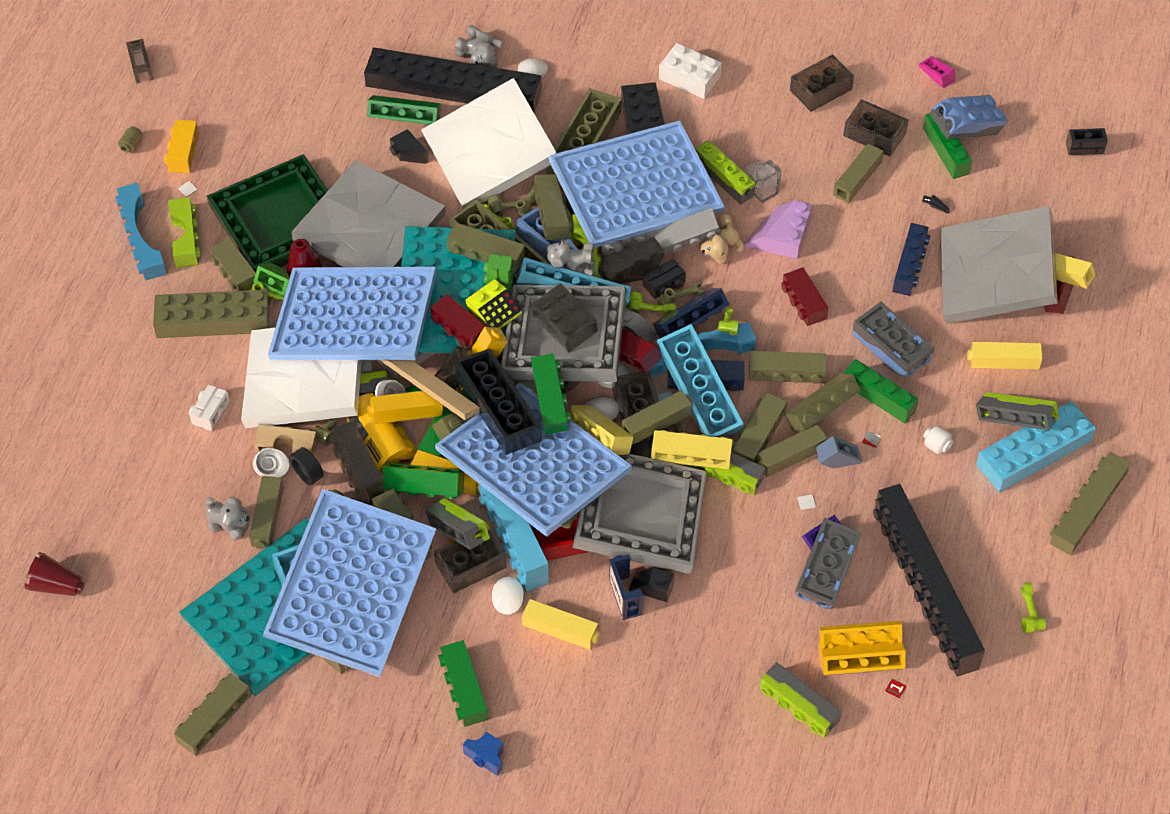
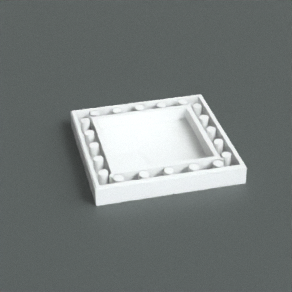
M514 78L421 130L463 209L475 200L482 204L489 197L500 194L550 166L549 156L557 154Z
M275 328L251 330L241 417L245 428L258 427L259 425H279L358 416L362 360H270L268 352Z

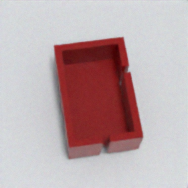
M578 517L573 521L570 528L560 526L547 537L531 525V529L547 561L589 552L573 548Z

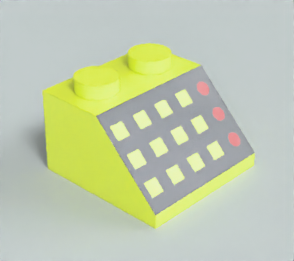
M495 279L466 299L468 312L486 327L501 329L522 314L507 288Z

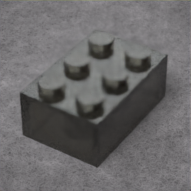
M832 54L792 75L790 91L812 112L851 91L854 75Z
M861 99L845 121L843 136L865 146L869 143L882 150L883 154L891 157L907 133L909 119Z
M561 283L531 304L533 317L568 353L598 332L596 319Z
M490 529L488 530L490 539L483 541V543L471 550L457 541H453L434 551L435 564L453 594L507 568L506 555Z

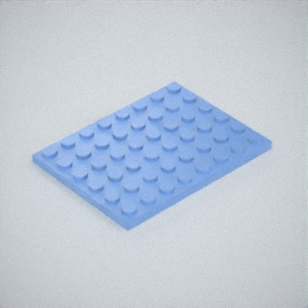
M680 121L549 156V162L589 243H593L594 247L664 228L677 220L709 208H713L715 213L721 212L725 208Z
M436 267L293 268L268 352L269 359L416 360L437 274Z
M520 382L515 387L541 425L542 442L506 455L480 414H477L435 444L438 452L547 537L628 474L632 469V465L572 420L571 423H568V431L546 435L538 395Z
M322 489L264 630L263 637L381 677L436 533V528Z

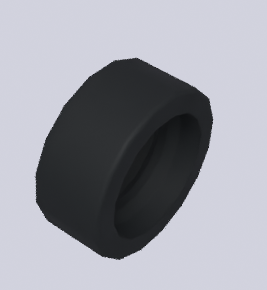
M305 447L299 448L289 456L293 469L306 484L313 485L324 476L320 463Z

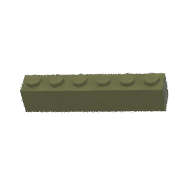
M1111 451L1106 458L1103 456L1097 465L1099 467L1098 470L1091 472L1088 478L1089 483H1084L1079 491L1080 496L1073 498L1069 505L1071 508L1069 512L1064 511L1059 520L1061 522L1060 525L1053 527L1050 533L1052 536L1051 545L1070 556L1072 555L1128 473L1131 462Z

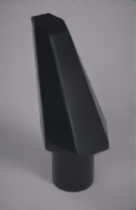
M923 196L922 202L929 204L932 208L947 214L950 212L949 207L936 196Z

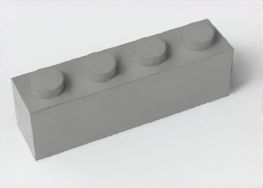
M709 208L677 220L664 228L644 233L652 257L661 258L666 253L680 251L689 244L696 245L705 238L712 239L722 231L713 208Z

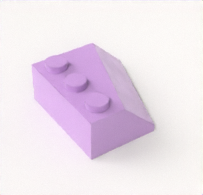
M793 200L776 207L744 246L797 259L811 218L812 204Z

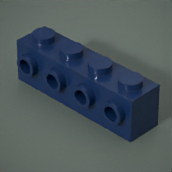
M915 223L910 224L892 292L910 296L912 288H916L919 279L916 274L921 272L923 264L920 260L925 258L927 250L924 246H928L931 236L928 234L929 227Z
M711 288L652 324L659 338H662L690 324L695 326L696 324L703 323L708 320V317L723 311V308L730 304L722 288Z

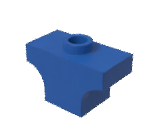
M487 731L478 740L467 739L463 744V753L471 758L478 767H484L495 775H499L502 771V760L499 757L504 752L503 742Z

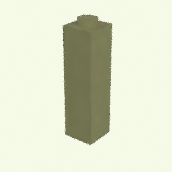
M868 143L835 183L833 196L849 204L881 164L883 151Z
M681 390L622 420V428L634 436L633 445L653 435L654 430L661 431L690 416L693 406L692 400Z
M815 425L759 452L756 463L765 467V476L769 477L817 454L816 447L828 438L820 427Z
M262 476L249 534L251 547L264 549L272 544L284 489L282 477Z

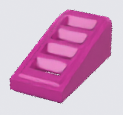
M933 56L919 63V67L943 88L956 80L955 70Z

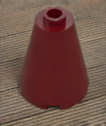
M296 239L292 242L286 269L289 277L293 268L322 267L321 262L307 240Z
M38 552L39 557L35 556L26 577L30 579L29 584L25 583L24 587L26 590L67 596H76L77 593L81 594L85 584L82 582L81 576L47 554Z

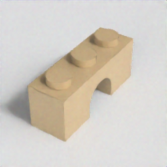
M259 425L254 448L257 454L265 448L278 449L280 446L290 445L292 446L293 453L299 448L305 447L315 455L318 441L316 432L309 429L299 430L291 427Z

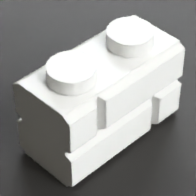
M207 385L205 390H201L196 405H192L189 410L192 424L210 431L213 430L230 402L228 392L211 385Z

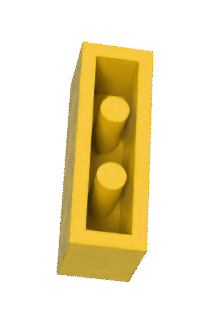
M175 120L174 127H171V140H168V154H165L164 163L168 166L169 172L190 173L199 134L197 122Z

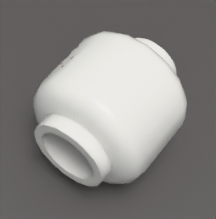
M939 425L933 428L929 427L923 435L925 438L924 445L936 454L946 453L953 444L952 434Z

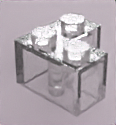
M771 159L763 164L757 160L741 169L755 182L754 195L761 203L779 194L782 171Z

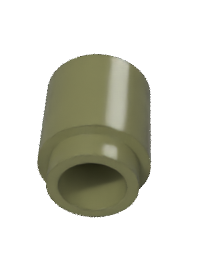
M134 126L126 129L118 141L120 149L123 152L132 153L142 139V131Z

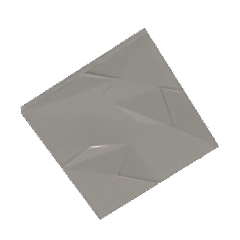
M355 160L294 228L292 238L293 241L296 239L307 240L314 252L342 267H401L405 226L435 227L445 215V205Z
M1050 206L941 228L943 317L947 324L1058 303L1053 214Z
M513 285L512 297L522 314L507 324L505 338L508 342L503 350L501 364L511 380H535L531 357L554 353L555 360H559L561 371H558V377H562L563 381L617 382L626 303L625 286Z
M630 453L628 455H618L632 465V469L580 510L573 548L611 557L629 555L630 561L690 574L694 565L707 471Z

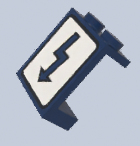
M619 555L609 559V581L623 620L643 614L642 590L637 589L625 593L621 580L630 577L629 555Z

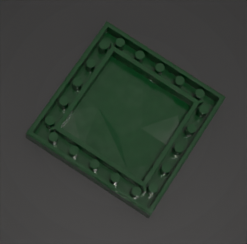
M302 154L207 195V201L230 240L256 273L258 265L268 262L279 267L288 264L291 244L293 242L292 231L328 190L306 156Z

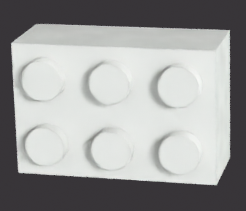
M676 43L659 65V79L705 99L721 77L722 62Z

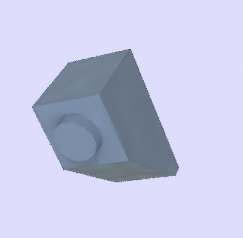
M835 436L830 437L816 447L819 462L830 468L856 465L862 462L856 445Z

